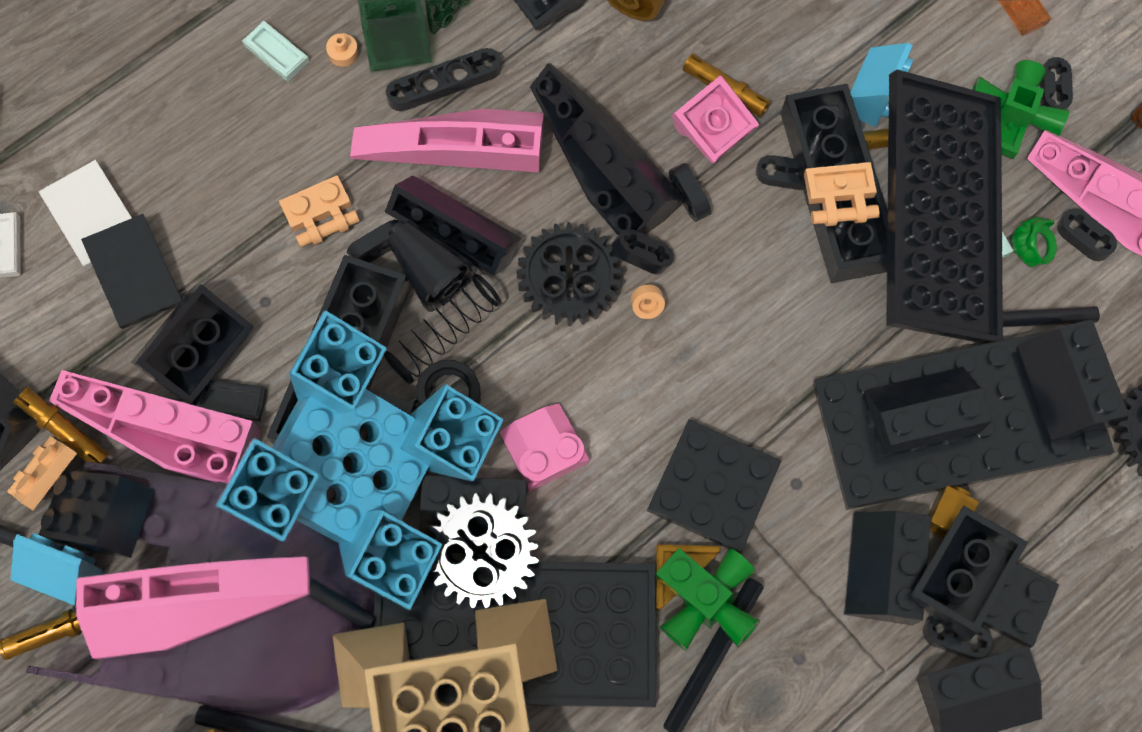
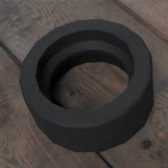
M440 360L429 365L421 373L416 385L417 400L419 405H422L429 398V390L436 379L444 375H455L466 382L469 392L468 398L478 404L481 402L480 384L475 372L465 363L456 360Z

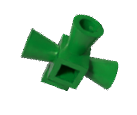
M1032 60L1017 62L1014 70V80L1005 92L981 76H978L972 87V90L1001 97V153L1003 156L1014 159L1018 154L1029 124L1043 132L1046 130L1059 136L1069 116V110L1040 105L1044 89L1038 86L1046 75V69L1038 62Z
M678 548L659 569L656 577L683 600L685 608L661 625V630L677 646L687 651L702 623L711 629L718 622L737 648H739L755 631L760 620L732 605L733 593L731 590L756 572L754 567L741 554L729 548L715 574L712 576Z

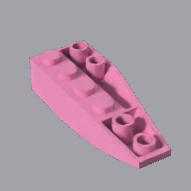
M476 109L355 127L350 158L540 172L544 114L524 111Z
M1044 130L1027 159L1092 218L1108 229L1125 248L1142 256V174L1079 144Z
M61 370L49 402L166 470L227 486L252 439L260 440L262 431L256 424L247 419Z
M287 557L223 561L77 578L76 617L92 659L169 650L310 595L309 558Z

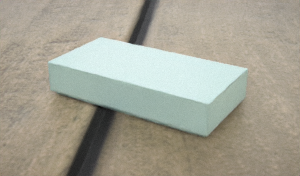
M265 21L242 40L244 46L287 82L309 63L307 55Z

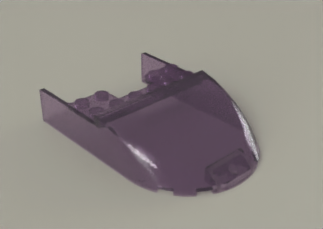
M85 461L84 469L90 473L120 475L155 489L140 536L149 544L169 548L164 567L237 560L308 557L310 577L372 614L374 613L375 592L346 576L339 543L295 520L286 539L282 542L222 510L216 504L228 483L219 481L218 483ZM305 596L169 650L103 658L100 671L96 676H86L29 665L27 666L26 673L50 679L264 716L296 713L299 710L321 703L340 690L332 634L362 630V628Z

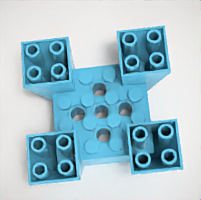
M325 310L289 373L298 401L273 447L271 448L255 438L252 439L216 506L282 542L286 539L295 520L339 544L347 577L410 610L442 544L401 520L426 471L474 481L504 419L447 384L443 385L410 415L370 392L366 387L387 348ZM361 425L368 431L366 442L361 439L359 434ZM315 438L319 439L323 446L320 456L312 448ZM346 455L352 461L350 472H347L343 467V459ZM375 473H378L381 477V486L379 489H377L373 484V476ZM329 486L333 487L336 492V499L333 504L326 497Z

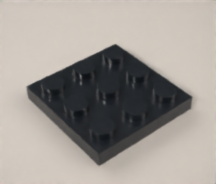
M688 419L648 506L647 512L741 554L781 460Z

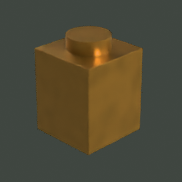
M947 485L938 493L928 516H931L930 532L944 539L962 506L964 505L975 512L979 501L971 498V494L967 490L958 486L950 487Z

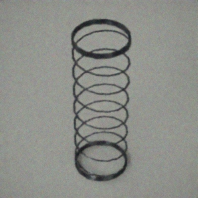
M475 273L473 276H471V279L476 288L478 289V291L491 303L492 311H487L484 308L480 307L471 299V297L462 287H459L460 290L465 294V296L469 300H471V302L475 306L480 316L479 322L474 321L467 315H465L461 310H459L456 304L449 297H447L449 302L459 311V313L463 317L467 325L468 332H463L457 327H455L443 316V314L437 308H435V310L444 318V320L447 322L450 329L452 330L456 339L455 343H452L444 337H442L430 326V324L425 319H423V321L431 328V330L438 338L444 351L443 354L438 353L430 346H428L411 329V332L417 337V339L420 341V343L423 345L426 352L428 353L431 360V364H433V361L425 345L435 353L444 355L445 349L438 335L442 339L451 344H457V337L451 326H453L458 331L467 334L469 333V326L465 317L476 323L481 322V315L477 306L482 310L491 313L493 312V305L498 307L501 304V299L497 292L479 274ZM479 281L491 292L496 301L487 294ZM398 340L415 363L419 375H415L407 370L391 352L386 351L384 357L407 383L412 384L414 382L412 375L419 377L420 370L411 354L425 365L429 366V364L420 360Z

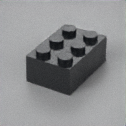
M64 470L55 482L53 488L54 495L48 510L42 516L39 535L74 549L131 558L155 489L120 475Z

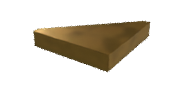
M656 545V573L678 548L702 568H705L720 553V546ZM656 577L655 607L656 610H662L677 594Z

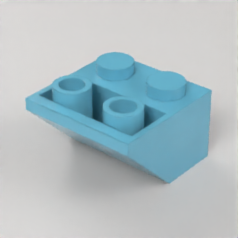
M902 43L870 47L850 92L860 121L876 127L881 116L888 117L889 74L897 69L905 72L909 71L914 60L908 57L913 45Z
M32 533L30 539L18 534L14 539L11 581L76 606L77 578L103 575L104 570L94 566L95 558L87 556L85 553L65 545L63 547L35 533Z

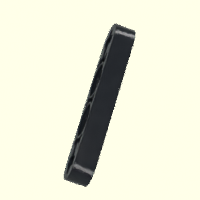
M483 48L390 82L386 88L388 104L395 111H406L492 80L501 72L500 55L494 49ZM488 60L489 63H492V67L487 68L486 65L482 64V61ZM471 64L474 65V70L476 69V74H472ZM455 69H463L467 72V75L462 80H454L450 77V73ZM427 79H434L438 82V86L431 91L424 90L421 84ZM413 85H416L418 95H414ZM401 91L405 94V98L400 100L396 96V92Z

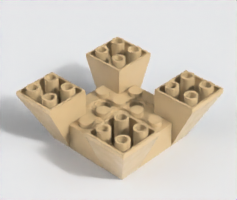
M546 599L475 610L478 649L410 660L405 622L332 634L342 707L370 708L373 732H406L412 728L419 729L422 732H443V726L448 722L458 723L462 727L463 732H483L480 728V720L488 715L499 719L501 723L499 732H530L522 682L557 671ZM444 683L452 684L458 693L457 700L452 703L442 702L437 696L438 686Z

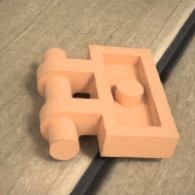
M871 162L807 168L805 170L804 179L809 204L822 203L823 210L811 212L812 224L824 223L825 226H836L838 222L843 221L865 223L867 219L879 218L878 205L866 206L865 198H874L877 193ZM851 200L852 207L837 209L836 201Z
M338 175L279 200L292 231L295 232L304 227L307 230L295 236L301 248L311 243L313 245L323 242L322 238L338 231L340 234L349 230V226L360 222L355 210L344 215L341 212L352 207ZM329 216L333 217V220H330L317 227L314 224Z
M51 436L42 447L37 446L32 453L35 456L22 472L19 470L13 477L15 482L7 491L31 510L36 508L77 454L71 448Z

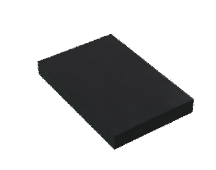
M144 214L81 239L121 329L178 306L182 301Z

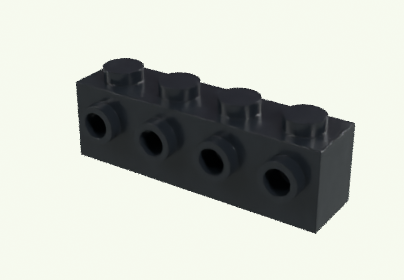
M413 175L395 184L385 213L404 223L408 221L414 222L473 262L474 265L493 276L510 265L521 240V237Z

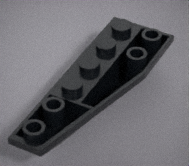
M547 63L531 84L530 89L586 198L617 235L625 229H634L647 234L663 223L685 198L646 153L599 105L555 66Z

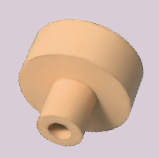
M345 33L336 34L326 44L329 60L336 66H349L358 58L357 43L351 35Z
M654 285L640 286L631 295L633 311L642 319L655 318L664 310L665 300L663 294Z

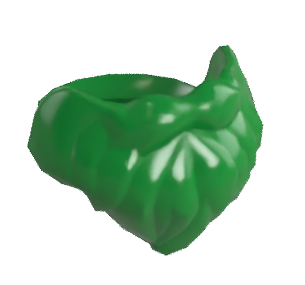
M1043 217L1029 218L1027 221L1021 222L1010 237L1013 252L1027 266L1035 267L1037 265L1049 264L1054 259L1057 244L1053 232L1049 229L1054 225V220ZM1037 233L1045 238L1047 244L1046 253L1042 258L1036 245Z

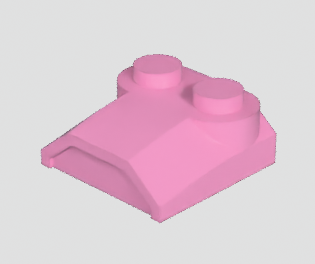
M721 75L671 115L674 119L676 130L681 135L688 137L712 164L760 125Z
M560 404L543 407L514 421L499 432L523 480H527L529 492L588 464L590 461L584 450L583 442L576 435Z

